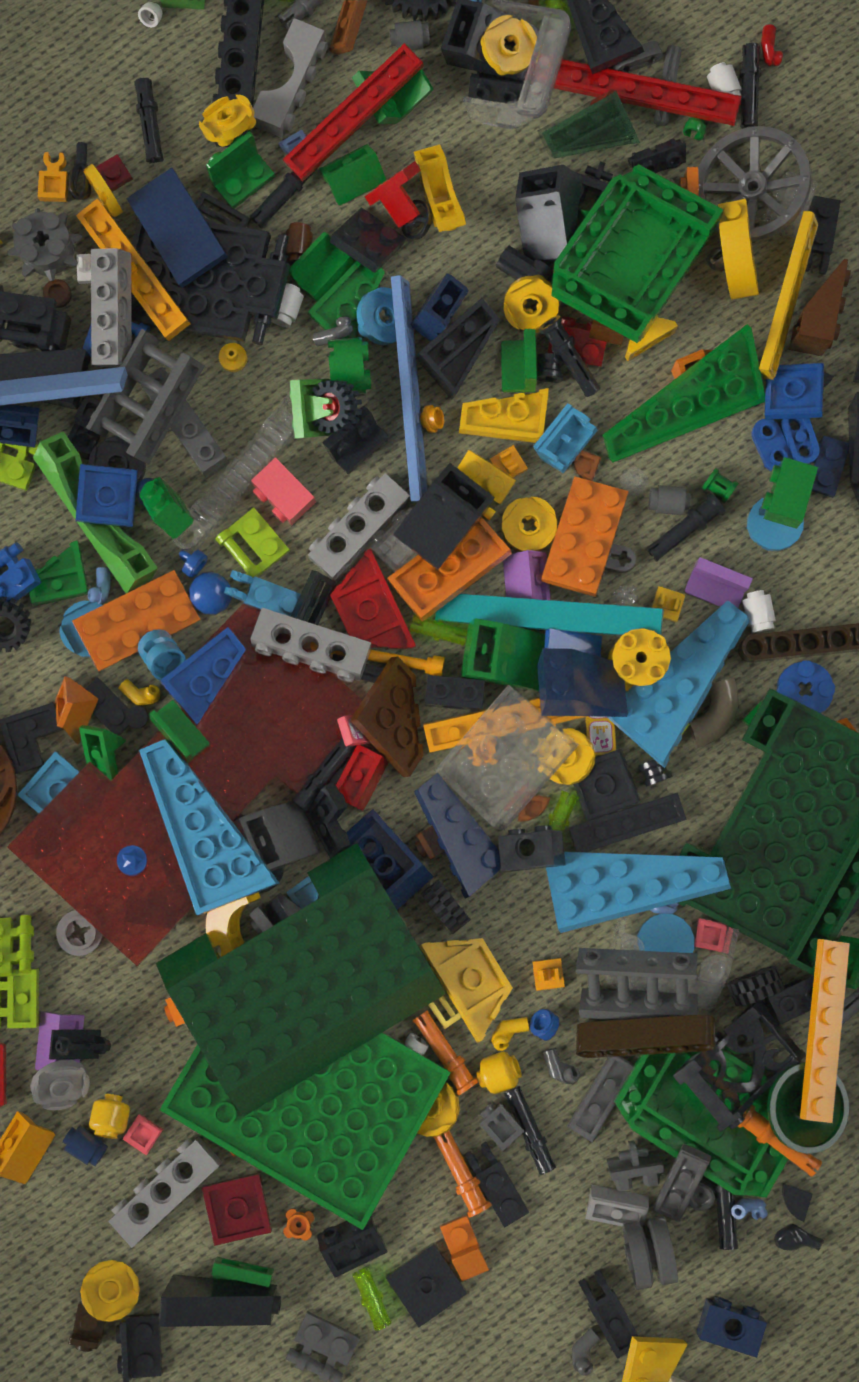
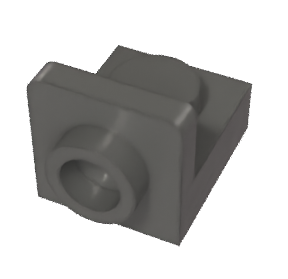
M262 906L257 907L249 914L252 917L250 924L258 934L275 925Z
M492 1102L480 1112L482 1119L479 1120L480 1126L502 1151L524 1132V1129L501 1102L496 1106Z

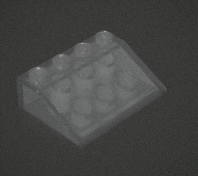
M508 685L434 771L439 773L494 828L505 830L579 744L550 718L541 716V711L511 685Z

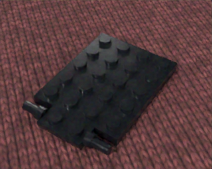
M138 219L132 245L191 323L181 332L245 342L251 316L253 315L255 316L254 324H256L252 343L263 345L266 330L270 327L272 319H278L290 270V264L286 262L287 256L285 255L289 237L279 234L274 252H271L270 258L266 259L271 234L268 231L207 222L228 257L181 288ZM131 292V322L157 327Z

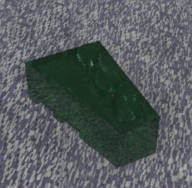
M613 90L605 92L537 131L547 153L552 158L640 143L617 91Z

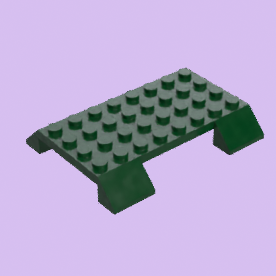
M769 688L742 738L746 743L764 751L761 759L711 850L686 842L679 856L723 857L731 889L678 902V904L683 907L687 904L786 956L789 963L814 975L818 939L835 941L859 898V733Z
M357 843L307 872L320 896L319 899L222 957L219 955L210 937L205 933L156 962L169 996L225 1093L243 1116L266 1104L446 994Z

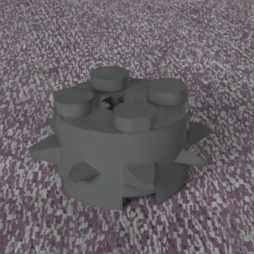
M37 208L35 213L19 219L17 223L12 225L15 230L14 247L9 249L7 253L8 255L21 258L24 263L22 270L24 277L36 272L42 276L47 275L50 281H54L55 274L64 271L67 265L76 267L78 264L74 258L75 243L82 239V235L72 234L68 231L66 227L68 215L65 212L57 216L52 212H41Z

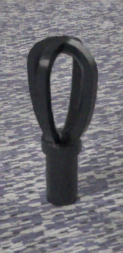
M78 142L76 144V160L74 161V167L69 178V191L76 200H86L91 195V185L84 172L83 190L80 194L76 192L80 170L84 171L88 167V145L85 142Z

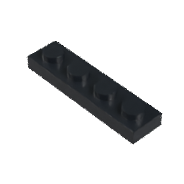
M674 793L569 827L568 829L576 852L585 853L687 819L679 795Z

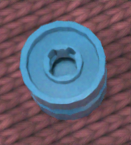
M162 629L147 632L138 643L140 657L157 680L163 679L186 660L185 655L177 646L172 636Z

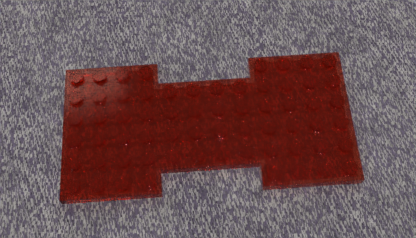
M242 604L199 648L201 649L229 627L246 650L196 726L208 740L210 746L188 763L232 822L275 776L297 794L306 783V777L314 773L342 738L337 719L353 715L363 701L329 671L319 673L310 669L308 664L299 662L298 665L284 661L282 659L283 656L273 653L271 656H266L256 652L255 647H252L251 636L261 610L246 604ZM282 633L275 640L278 643L285 644L289 642L291 637L288 634ZM159 731L143 748L166 738ZM140 751L112 780L107 778L89 762L7 846L10 851L137 967L193 908ZM126 846H138L146 854L147 866L139 875H125L117 865V856Z

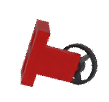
M416 161L364 196L370 206L380 200L398 228L401 227L403 234L413 240H418L425 236L432 222V211L429 204L418 199L412 201L402 186L421 171ZM422 204L425 207L426 218L422 217V214L415 205ZM421 222L425 223L423 229L417 235H410L413 228L419 227Z

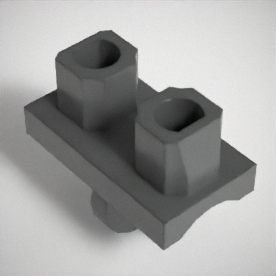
M634 1140L628 1141L629 1150L618 1152L619 1157L607 1158L608 1170L618 1191L630 1190L633 1187L631 1178L642 1176L644 1185L648 1187L659 1185L660 1173L664 1172L658 1150L648 1152L647 1147L636 1149Z

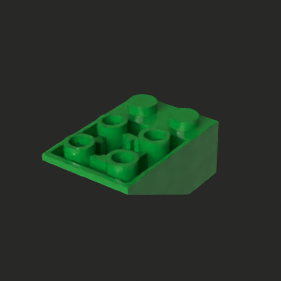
M474 618L468 625L461 678L485 680V683L539 692L537 664L542 649L545 648V635L505 623Z

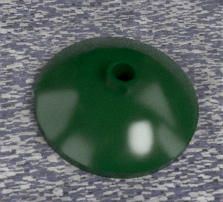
M801 1062L788 1067L776 1078L769 1092L767 1112L770 1126L781 1143L794 1151L813 1154L828 1149L842 1135L849 1117V1099L846 1088L837 1075L833 1122L827 1123L800 1119L805 1062ZM799 1101V1102H800V1108L797 1110V1109H796V1104H797V1102Z

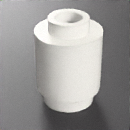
M725 62L714 65L710 69L711 73L707 75L711 90L741 96L740 92L742 89L733 65H726Z
M286 283L278 319H272L271 322L289 328L292 322L296 321L304 298L303 294L300 293V288Z
M764 590L747 593V599L742 600L745 614L749 619L747 626L751 627L752 633L774 629L773 622L776 619L771 595H764Z

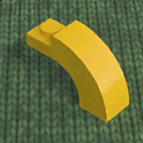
M441 145L414 151L415 161L421 169L418 173L426 202L432 211L434 226L438 228L439 232L452 231L457 227L466 225L465 216L455 195L446 156Z
M742 199L718 204V207L724 210L720 219L719 230L731 300L759 295L747 201Z
M259 892L207 912L206 933L214 946L220 945L221 957L244 944L240 932V917L249 903L261 898Z

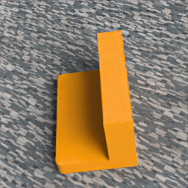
M17 1111L0 1139V1177L26 1184L54 1139L55 1133L52 1130L36 1125L26 1114Z

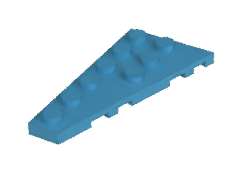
M164 739L139 750L196 915L205 914L279 884V881L170 740Z
M564 852L566 866L546 868L560 933L731 889L723 857Z

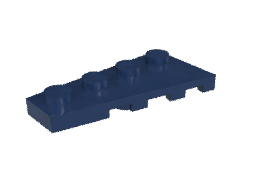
M436 773L417 788L414 793L429 825H433L437 833L438 844L441 850H445L451 863L449 867L453 875L457 876L463 888L461 892L466 899L501 869L500 852L439 773Z

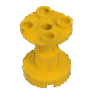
M641 628L630 630L623 634L609 651L607 659L613 661L614 668L625 681V690L628 691L634 685H652L662 679L669 668L671 657L669 647L662 635L657 634L655 631Z

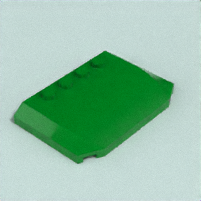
M638 164L633 167V171L624 176L619 174L612 178L554 262L551 296L638 343L644 338L713 234L724 210Z
M721 1049L726 1059V1073L723 1080L734 1083L749 1082L753 1068ZM698 1052L640 1055L614 1099V1103L630 1129L677 1158L683 1143L711 1155L710 1162L703 1176L734 1195L767 1198L788 1158L767 1142L765 1144L759 1143L756 1140L757 1137L744 1127L739 1128L737 1126L731 1130L728 1126L721 1132L717 1129L719 1123L685 1082L680 1085L673 1076L690 1057ZM711 1061L710 1067L714 1070L717 1069L715 1074H713L716 1077L718 1064L715 1061ZM771 1087L752 1104L755 1106V1111L767 1120H769L767 1103ZM717 1089L716 1094H717L718 1096H719L721 1090ZM748 1093L738 1094L739 1099L741 1100ZM725 1099L724 1104L730 1110L731 1102L728 1099ZM798 1101L797 1104H796V1109H797V1110L800 1108V1102H799V1101Z

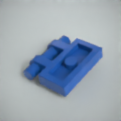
M15 542L10 547L5 546L0 550V568L5 564L9 568L0 575V599L1 597H7V602H10L11 598L16 599L17 602L42 583L30 559L22 558L20 561L18 560L17 555L23 551L22 546L18 542Z

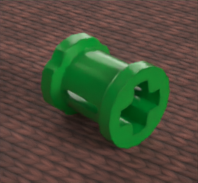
M715 468L701 489L704 491L710 490L720 497L721 502L725 504L739 483L737 481H730L719 473L718 468Z

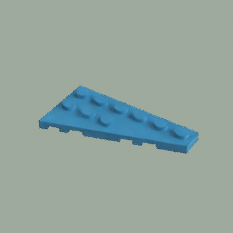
M727 600L670 652L669 668L662 679L652 685H634L626 692L627 717L607 718L665 768L669 762L672 750L680 743L681 735L687 724L692 722L710 691L712 681L717 672L720 673L725 665L724 660L731 649H734L748 625V616Z

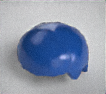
M204 572L195 577L189 586V599L194 608L203 614L217 615L224 611L232 600L231 596L224 594L225 588L231 587V585L218 573Z

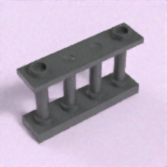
M141 329L120 366L125 367L128 374L123 391L104 394L97 409L91 415L86 428L105 438L110 431L130 444L126 453L150 464L205 365L182 352L179 359L172 357L157 348L160 342L158 338ZM150 358L172 369L165 384L143 373ZM137 382L158 394L150 409L129 397ZM123 407L144 419L136 434L115 422Z
M579 948L576 973L587 974L588 988H582L580 1018L628 1020L698 1015V994H688V979H696L697 953ZM599 975H617L618 990L600 989ZM629 976L646 977L647 991H629ZM658 978H676V993L659 992Z

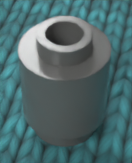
M420 20L394 23V29H390L391 47L396 46L398 49L405 43L411 50L423 49V46H429L428 23H421Z
M658 485L657 488L651 487L648 508L649 510H655V513L683 515L684 510H689L691 495L686 493L685 487Z

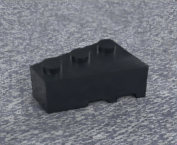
M483 298L470 307L416 356L418 362L451 399L458 393L500 321V318Z

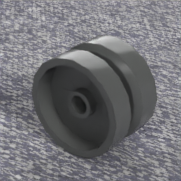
M664 1216L648 1220V1239L645 1238L642 1225L638 1221L623 1224L625 1256L636 1291L652 1287L654 1283L652 1268L655 1269L657 1279L662 1285L677 1283L676 1260Z

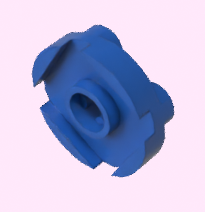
M806 660L794 663L783 670L777 681V692L822 713L832 702L835 685L825 668L817 663ZM800 683L804 685L809 683L812 686L810 691L813 695L810 697L807 694L801 696L799 694L801 688L798 685Z

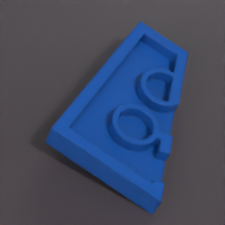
M227 627L160 680L161 684L196 726L246 648L230 628Z

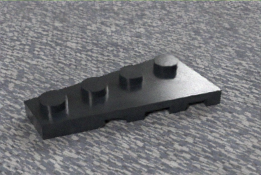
M567 0L592 74L644 52L643 46L634 37L630 28L618 15L611 2L608 0Z

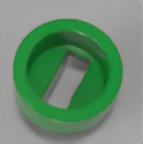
M690 117L685 123L683 134L690 137L691 130L697 131V134L693 139L702 140L706 132V122L703 119Z

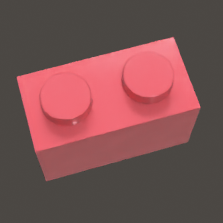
M276 457L251 480L255 487L252 492L262 503L268 500L274 506L272 513L282 523L287 520L293 525L316 503L315 497Z

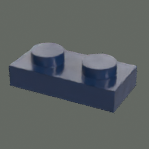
M823 436L819 446V455L814 462V466H817L818 470L812 492L833 498L836 494L849 451V443Z

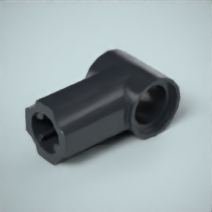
M510 245L502 252L496 263V268L515 280L534 275H541L549 282L553 278L554 271L547 264L540 260H531Z

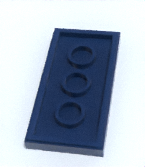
M172 167L126 198L181 288L228 257Z

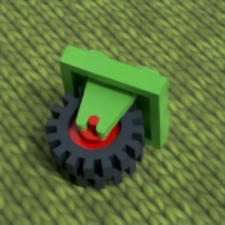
M291 380L290 399L292 401V426L295 438L330 436L332 433L345 432L354 427L353 424L359 421L356 415H361L362 409H357V405H362L361 399L356 400V397L360 395L359 392L352 390L354 386L346 384L347 381Z

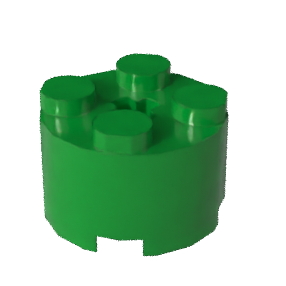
M362 337L328 340V348H334V351L330 352L329 356L331 381H347L346 384L354 386L352 390H357L359 394H366L367 389H372L370 369L365 370L364 361H369L368 341H362Z

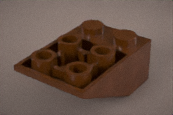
M844 259L794 322L789 350L822 356L827 349H831L833 340L837 341L841 324H837L838 314H842L846 297H842L843 287H847L851 270H847L848 259Z

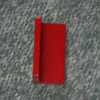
M361 745L356 746L336 784L339 792L343 794L346 803L364 811L389 763L383 756Z

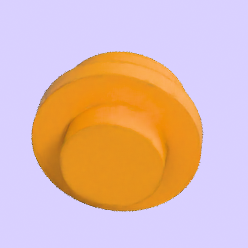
M426 405L420 416L421 424L429 433H435L438 429L443 428L444 415L440 407Z

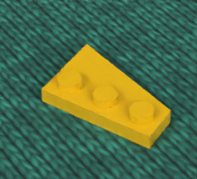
M549 388L540 389L539 392L525 394L524 392L514 394V397L502 399L495 397L463 403L459 433L536 443L544 433Z
M632 1336L622 1382H668L688 1343L677 1338Z

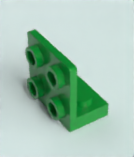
M421 69L373 114L379 124L399 123L433 91V87L424 71ZM359 70L352 77L357 88L374 71Z
M250 131L245 135L237 136L223 152L215 153L206 165L213 187L227 204L234 209L276 177L272 169L258 154L254 136Z

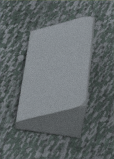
M591 1185L585 1219L622 1227L623 1224L638 1221L643 1228L649 1209V1196Z

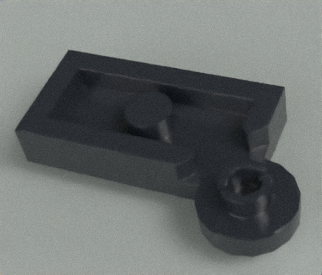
M97 677L85 688L98 698L93 714L111 732L120 736L128 726L139 729L147 724L149 716L144 708L133 706L129 709L100 678Z

